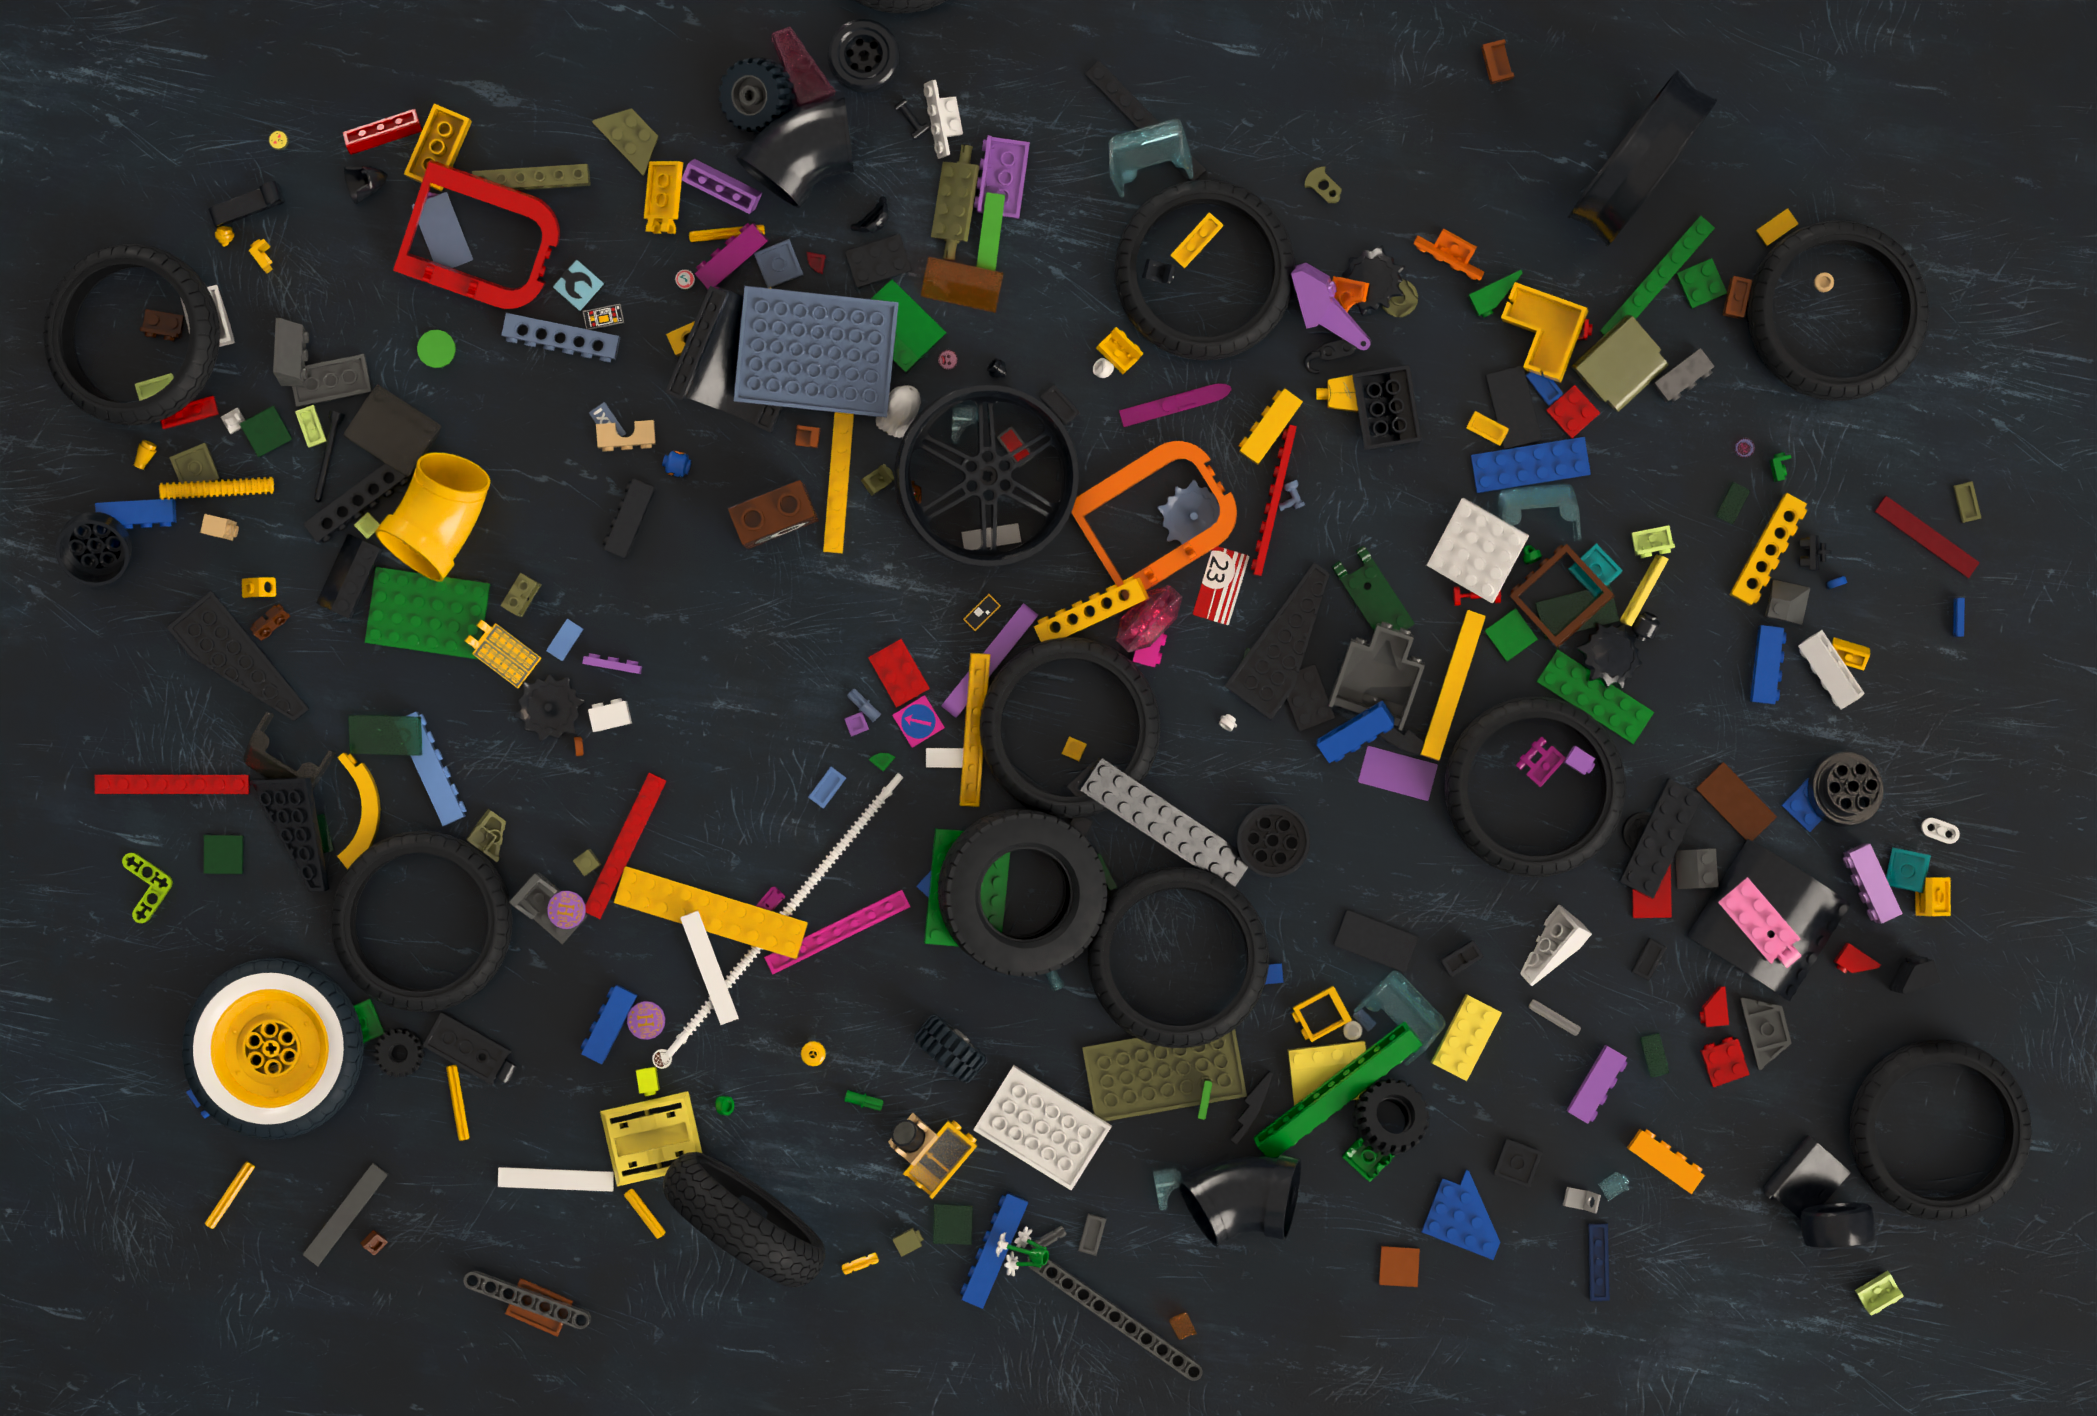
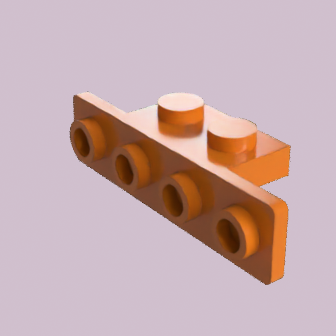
M1444 228L1435 244L1417 235L1413 243L1417 249L1422 252H1429L1438 261L1449 263L1451 268L1467 273L1466 275L1473 280L1482 279L1484 271L1468 263L1477 248L1476 246Z

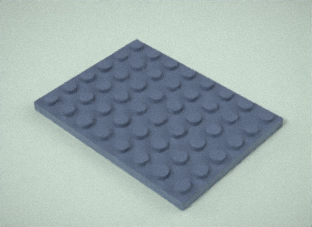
M745 286L734 401L887 418L899 302Z

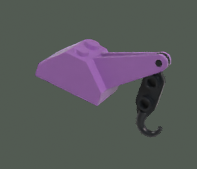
M1308 263L1295 265L1291 275L1306 329L1320 324L1343 338L1325 343L1317 350L1307 354L1304 359L1306 370L1313 374L1320 372L1311 368L1310 361L1312 359L1333 360L1349 356L1357 348L1367 350L1370 347L1371 339L1334 298L1337 289L1335 282L1331 281L1330 276Z

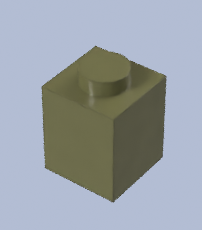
M591 849L586 850L573 860L584 876H587L601 865Z
M914 1227L893 1238V1242L901 1257L921 1247V1241L924 1240L920 1231H915Z

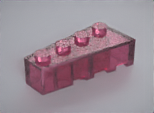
M787 27L772 33L771 39L781 65L784 67V72L789 73V81L793 82L794 88H792V93H795L797 106L800 107L834 96L836 93L835 89L827 81L825 75L820 71L814 59L806 51L792 28Z

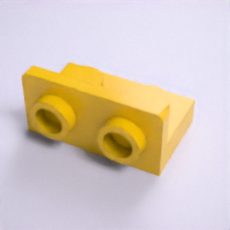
M265 239L256 240L250 245L251 249H249V252L266 273H269L273 270L270 266L273 262L265 251L270 248V245Z

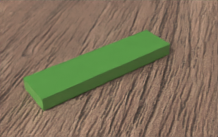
M986 192L976 269L996 271L1005 194Z

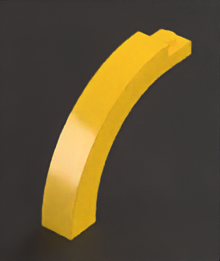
M342 753L337 758L355 780L362 804L358 830L351 843L337 856L348 869L363 852L373 845L379 829L381 807L375 780L365 763L356 766L357 760L351 753L349 755Z

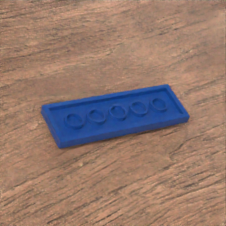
M1585 437L1471 455L1476 493L1591 475Z

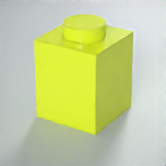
M657 1067L636 1070L639 1094L644 1093L645 1096L655 1095L656 1091L660 1090Z

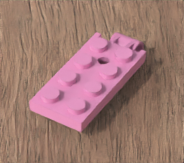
M1748 877L1718 902L1770 964L1774 962V959L1778 958L1788 968L1801 957V954L1792 945L1800 940L1799 936ZM1772 930L1774 932L1773 938L1767 936L1768 931Z

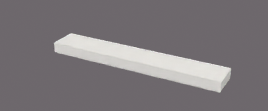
M699 911L680 917L720 1025L739 1019Z
M499 1167L498 1187L614 1191V1172Z

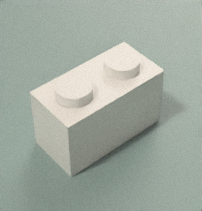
M622 698L611 700V704L605 706L603 702L593 704L592 709H588L593 732L632 724L627 701H622Z

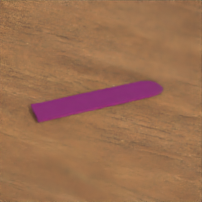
M1213 384L1119 410L1123 427L1216 402L1230 393L1231 386L1227 384Z

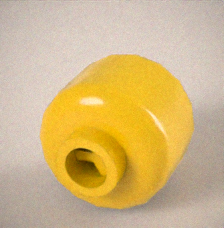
M817 1041L806 1043L801 1050V1058L809 1066L820 1065L826 1057L825 1047Z

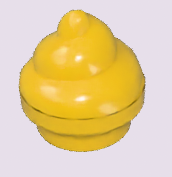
M220 226L217 227L215 238L225 247L233 240L234 232H232L231 227Z

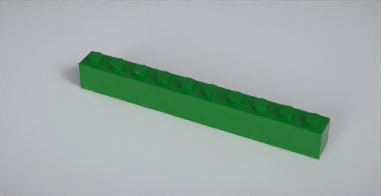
M1405 1021L1253 1137L1257 1147L1266 1157L1278 1158L1289 1147L1294 1146L1302 1137L1310 1134L1315 1127L1324 1123L1328 1117L1341 1110L1345 1104L1355 1099L1366 1088L1371 1087L1379 1078L1385 1076L1392 1068L1401 1064L1410 1054L1415 1053L1423 1045L1418 1035Z

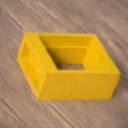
M1334 986L1292 1007L1294 1010L1291 1013L1296 1023L1300 1022L1303 1026V1029L1300 1031L1305 1040L1310 1039L1311 1042L1352 1021ZM1329 994L1342 1019L1312 1034L1300 1009Z

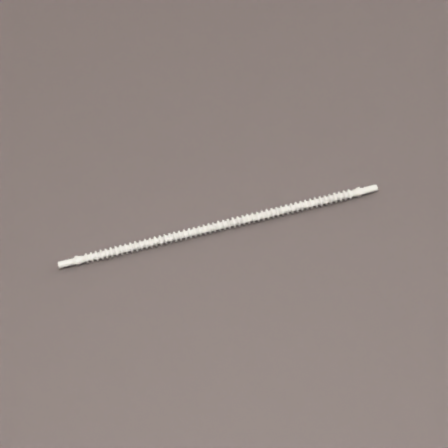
M897 773L890 783L883 787L879 796L876 795V800H872L873 803L868 805L869 808H865L866 812L861 813L862 817H858L857 822L854 821L855 825H851V830H847L848 834H844L843 839L840 838L841 842L836 843L837 847H833L834 850L829 852V856L826 855L827 859L822 860L823 864H819L818 869L815 868L816 872H812V877H808L809 880L804 882V886L801 885L802 889L797 890L798 894H794V898L790 899V903L787 902V907H783L784 911H780V914L786 916L793 915L792 911H796V906L799 907V903L803 902L802 899L807 898L806 894H810V889H814L813 886L817 885L818 880L821 881L820 877L825 876L824 872H828L827 869L832 868L831 864H835V859L838 860V856L842 855V851H846L845 847L850 846L849 842H853L852 839L857 838L856 834H860V829H864L863 825H867L866 822L871 821L870 817H874V812H878L877 809L881 808V804H885V799L893 794L892 791L904 778ZM751 946L752 949L747 950L748 954H744V959L741 958V962L737 963L738 966L733 967L734 971H730V975L726 976L725 983L727 988H732V983L735 984V980L739 979L738 976L743 975L742 971H746V966L749 967V963L753 962V958H757L756 954L761 953V948ZM708 997V1002L705 1001V1006L702 1005V1009L698 1010V1014H694L695 1018L690 1019L691 1022L687 1023L688 1026L683 1027L684 1031L676 1036L677 1039L665 1053L668 1057H672L679 1047L686 1043L688 1036L693 1035L692 1031H696V1027L700 1026L699 1023L704 1022L703 1018H707V1013L710 1014V1010L714 1009L710 997Z

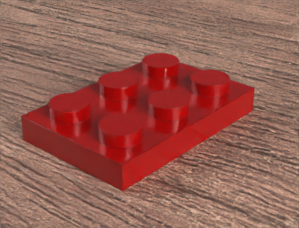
M902 639L868 657L896 708L930 689Z

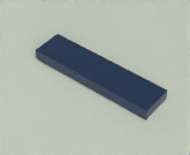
M1588 1223L1590 1301H1610L1608 1223Z

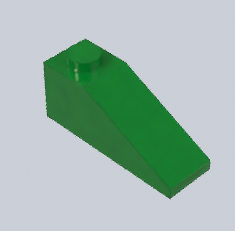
M1521 270L1467 296L1477 317L1482 315L1485 318L1493 314L1492 310L1498 306L1522 275Z

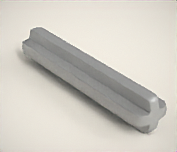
M1536 1000L1530 1002L1529 1009L1574 1036L1579 1034L1580 1026Z

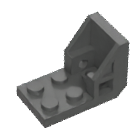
M535 873L509 903L529 918L534 919L555 939L564 944L580 924L571 929H562L550 921L547 912L549 901L555 894L561 891L542 874Z

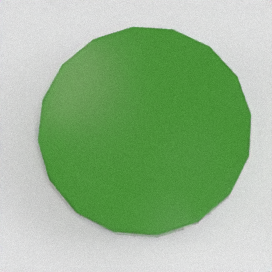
M430 330L419 339L417 352L421 361L427 366L442 368L448 365L454 358L456 346L452 337L446 332Z

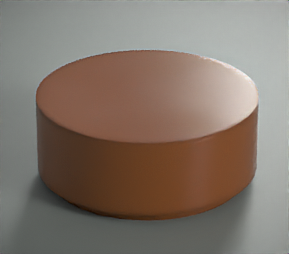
M574 737L576 756H583L582 737Z

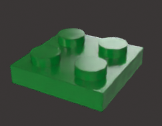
M1712 258L1676 273L1691 309L1727 294Z

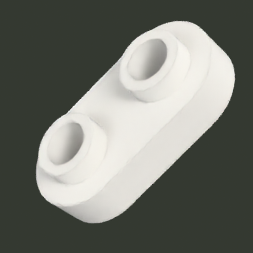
M1927 818L1921 824V831L1927 837L1947 844L1955 843L1959 839V830L1952 824L1935 818ZM1929 824L1934 826L1932 831H1929L1927 828ZM1948 830L1952 833L1949 838L1945 835Z

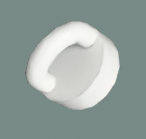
M1105 358L1098 359L1093 366V373L1099 378L1108 377L1114 370V365Z

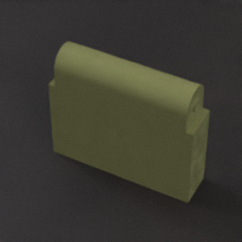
M1626 315L1571 367L1599 400L1607 402L1611 408L1619 412L1669 365L1660 355V347L1633 316Z

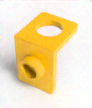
M274 577L242 579L243 598L276 596V579ZM266 582H269L271 585L269 593L264 589Z

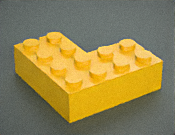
M1515 282L1509 296V300L1513 305L1509 302L1506 303L1501 319L1503 322L1536 333L1524 363V369L1540 376L1543 372L1544 377L1561 383L1588 314V309Z

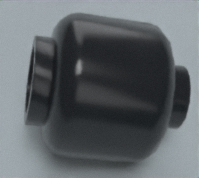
M1649 612L1638 614L1632 626V631L1636 634L1635 637L1645 642L1647 639H1654L1660 627V622L1657 620L1658 617Z

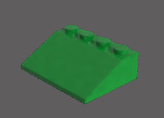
M891 280L871 299L899 302L893 361L907 374L946 332L901 287Z

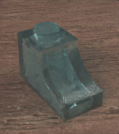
M956 404L953 406L952 444H960L963 432L972 425L976 426V405Z
M1176 1167L1153 1171L1160 1210L1168 1209L1169 1195L1175 1188H1179L1178 1182L1182 1180L1181 1173L1176 1171Z

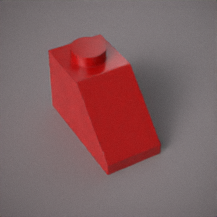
M1845 943L1833 961L1837 964L1836 968L1845 974L1847 971L1849 973L1877 969L1881 966V964L1850 943Z
M1719 986L1702 1006L1699 1018L1700 1023H1703L1704 1027L1729 1025L1725 986Z

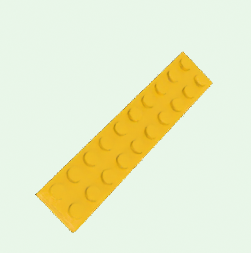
M627 866L624 868L614 900L616 904L681 924L680 917L699 911L706 932L794 959L798 958L808 922Z

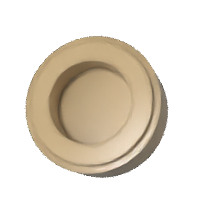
M1820 273L1814 279V286L1819 292H1828L1834 286V278L1829 273Z

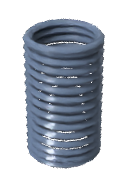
M1359 1008L1353 1015V1018L1367 1031H1370L1376 1025L1374 1019L1372 1020L1362 1008Z

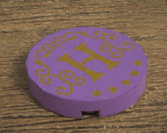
M561 891L550 899L547 912L550 921L555 926L562 929H571L583 921L586 914V905L577 893Z
M643 1001L637 1003L631 1008L627 1017L629 1030L640 1039L649 1040L655 1038L665 1027L666 1017L664 1011L653 1002Z

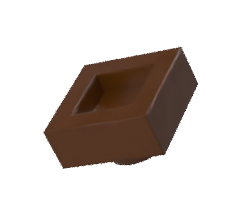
M373 1230L360 1244L375 1256L388 1241L381 1234Z

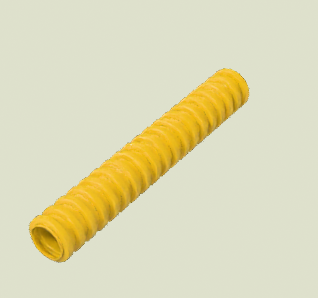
M257 477V479L251 478V480L239 478L237 481L236 479H233V481L221 479L219 482L218 480H215V482L203 480L201 483L199 481H196V483H193V481L187 483L185 481L183 484L181 482H178V484H175V482L169 484L167 482L166 485H163V483L159 485L161 500H164V498L170 500L171 497L173 499H176V497H179V499L185 497L187 499L189 496L191 498H194V496L198 498L204 496L205 498L207 495L219 497V495L225 496V494L237 496V494L243 495V493L255 495V493L261 494V492H264V494H267V492L273 494L274 492L272 477H269V479Z

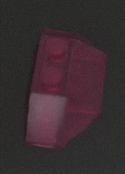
M1170 585L1147 591L1149 599L1134 605L1121 618L1116 641L1128 652L1150 647L1177 619L1182 596Z

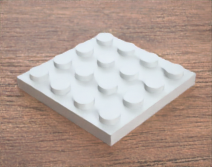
M1462 498L1427 566L1490 603H1494L1529 535L1467 499Z

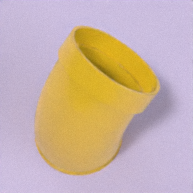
M429 453L421 456L418 459L411 483L401 503L393 515H387L376 529L375 534L377 538L394 556L416 572L431 580L443 581L453 568V560L466 542L481 512L487 490L490 486L488 474L472 461L453 454Z

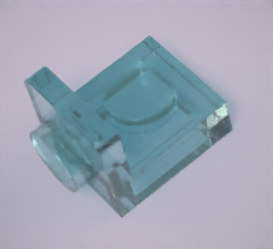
M1618 1172L1598 1183L1608 1201L1623 1191L1629 1190L1627 1186L1629 1184L1628 1179L1624 1174L1620 1175Z

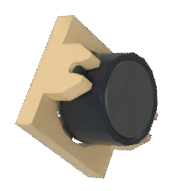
M912 1113L907 1120H901L894 1126L891 1134L892 1138L888 1143L898 1154L915 1166L939 1136L917 1115Z

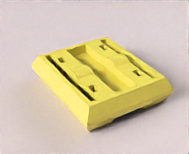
M688 1091L600 1111L617 1186L665 1176L670 1165L662 1167L661 1162L677 1159V1156L680 1155L679 1151H683V1154L689 1152L702 1153ZM680 1102L682 1108L662 1113L650 1114L649 1109ZM643 1110L645 1112L644 1116L613 1124L611 1118ZM673 1111H674V1115H676V1116L670 1117V1116H671L670 1112H673ZM627 1122L629 1127L622 1128L624 1127L623 1123ZM636 1161L637 1166L630 1168V1166H633L632 1162ZM652 1164L657 1165L656 1169L627 1175L623 1174L625 1170Z

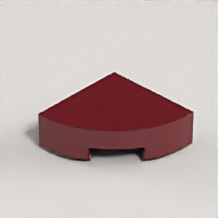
M807 252V260L810 267L815 272L823 275L826 255Z

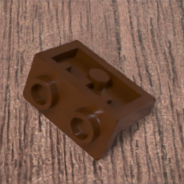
M146 309L143 327H140V331L144 332L146 337L156 338V335L164 336V340L175 341V338L181 339L185 316Z

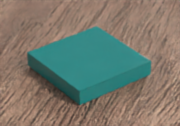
M1597 543L1580 558L1606 587L1623 572ZM1576 562L1568 569L1594 598L1602 591Z
M1892 847L1886 874L1889 885L1923 893L1931 855Z

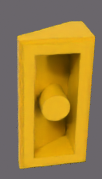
M1834 637L1832 645L1845 665L1864 671L1870 657V648Z

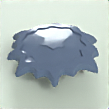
M1192 480L1186 489L1178 486L1175 487V495L1169 496L1165 505L1157 507L1164 517L1163 527L1169 530L1167 541L1178 540L1181 545L1210 528L1217 522L1220 515V506L1215 495L1209 492L1207 487L1200 488L1196 480Z

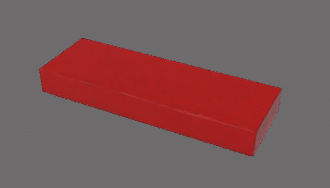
M215 396L190 402L176 414L161 420L162 428L168 429L219 415Z

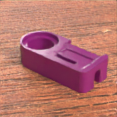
M773 886L756 907L772 911L783 900L782 897L785 899V895Z

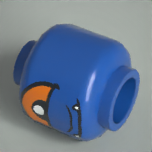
M673 450L669 453V456H664L662 466L665 467L666 474L682 478L685 474L688 475L692 460L689 459L688 454Z

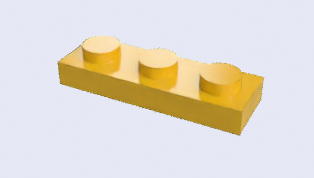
M1209 212L1170 256L1185 269L1224 225Z

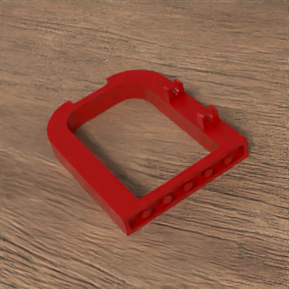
M430 160L393 271L504 309L518 308L531 302L545 285L546 281L539 279V276L543 277L546 266H543L545 258L549 259L552 248L549 246H558L560 239L559 223L553 210L543 200L535 196ZM432 183L524 215L537 222L542 231V242L530 278L525 285L515 289L507 288L409 253Z

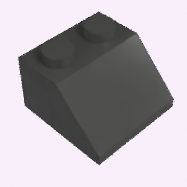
M1715 848L1676 851L1677 889L1718 887Z

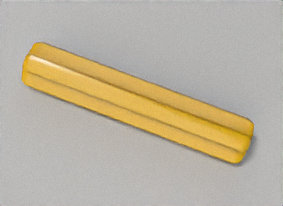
M628 1190L624 1194L625 1198L657 1239L662 1237L666 1233L663 1227L635 1190Z

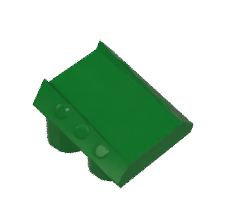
M1360 1138L1353 1143L1342 1157L1365 1179L1371 1182L1391 1162L1394 1156L1391 1154L1384 1156L1381 1155V1151L1378 1153L1371 1151L1372 1147L1368 1146L1366 1148L1362 1144L1364 1140Z

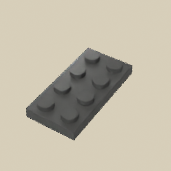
M365 354L306 365L307 379H304V386H292L296 407L372 392Z

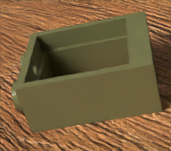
M520 573L502 602L501 607L516 616L523 617L542 584Z

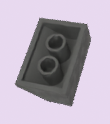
M276 318L273 373L281 386H304V379H307L305 361H308L306 343H309V333L306 332L301 324Z

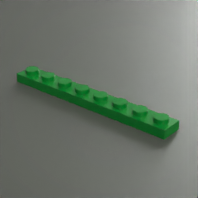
M1700 215L1599 332L1605 335L1626 315H1631L1636 319L1715 227Z

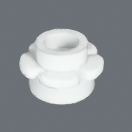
M1226 714V716L1222 715L1220 717L1219 725L1222 728L1232 731L1234 727H1237L1236 719L1233 716Z

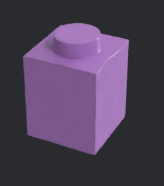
M1573 746L1563 763L1580 774L1585 775L1586 772L1590 773L1594 768L1595 763L1593 761L1595 758L1577 746Z

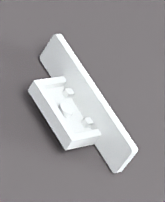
M931 80L924 83V95L927 100V112L930 116L931 132L935 142L934 149L938 159L950 155L947 137L960 136L963 134L956 97L939 98L936 80Z

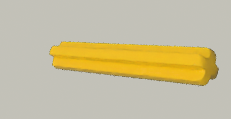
M756 225L765 235L764 225ZM742 227L690 231L689 240L690 242L729 239L733 235L736 238L741 234L739 230Z
M450 1065L446 1067L458 1139L463 1141L469 1139L457 1066Z
M248 1161L244 1163L206 1220V1226L211 1229L215 1228L255 1168L252 1163Z

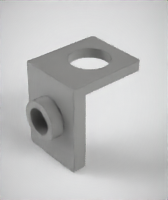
M1567 1187L1563 1206L1597 1213L1601 1195L1587 1190ZM1592 1197H1594L1595 1202L1593 1207L1591 1208L1590 1200Z

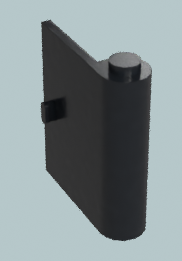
M1807 1135L1764 1185V1194L1771 1200L1776 1198L1801 1220V1212L1804 1209L1824 1204L1851 1172L1819 1143Z

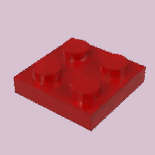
M1576 385L1571 387L1546 410L1570 439L1600 414Z

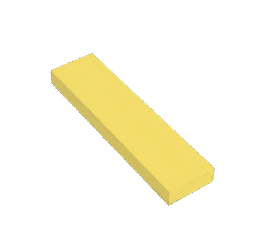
M1655 555L1620 619L1621 623L1628 626L1633 625L1669 559L1661 555Z

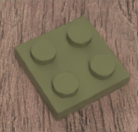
M206 443L169 457L181 484L185 481L187 483H190V481H193V483L199 481L201 483L203 480L214 482L221 479Z

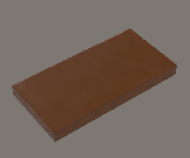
M1724 762L1695 788L1746 841L1747 839L1753 841L1777 818Z

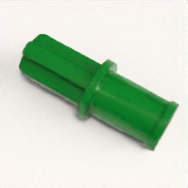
M847 1090L844 1102H850L860 1105L861 1108L867 1107L881 1111L883 1106V1100L867 1096V1093L863 1095Z

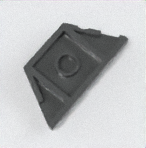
M1742 997L1740 1002L1757 1069L1762 1070L1766 1064L1792 1044L1782 1006Z

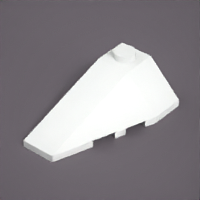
M1558 905L1544 923L1546 927L1542 935H1538L1536 940L1538 943L1534 952L1529 954L1520 973L1531 986L1579 950L1592 935L1581 921L1561 905Z

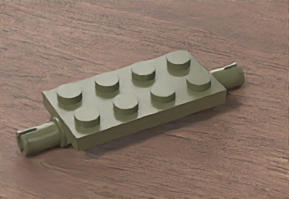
M961 145L960 157L957 163L943 162L931 237L943 239L946 242L943 259L955 260L957 244L960 241L968 242L980 167L970 163L973 147L969 145Z

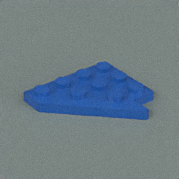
M1465 1170L1460 1185L1442 1178L1421 1232L1494 1260L1500 1240L1470 1172Z

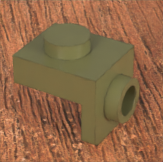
M883 464L865 476L861 482L871 496H873L894 481V476L891 469Z

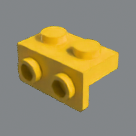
M1117 327L1096 347L1122 374L1128 371L1143 355L1140 348L1130 341L1126 334Z

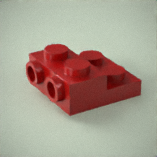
M1733 1036L1722 1039L1720 1044L1710 1043L1703 1046V1050H1700L1712 1087L1750 1075L1737 1038L1733 1039Z

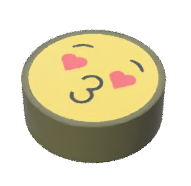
M276 130L270 134L269 144L272 148L283 150L288 146L289 139L283 131Z

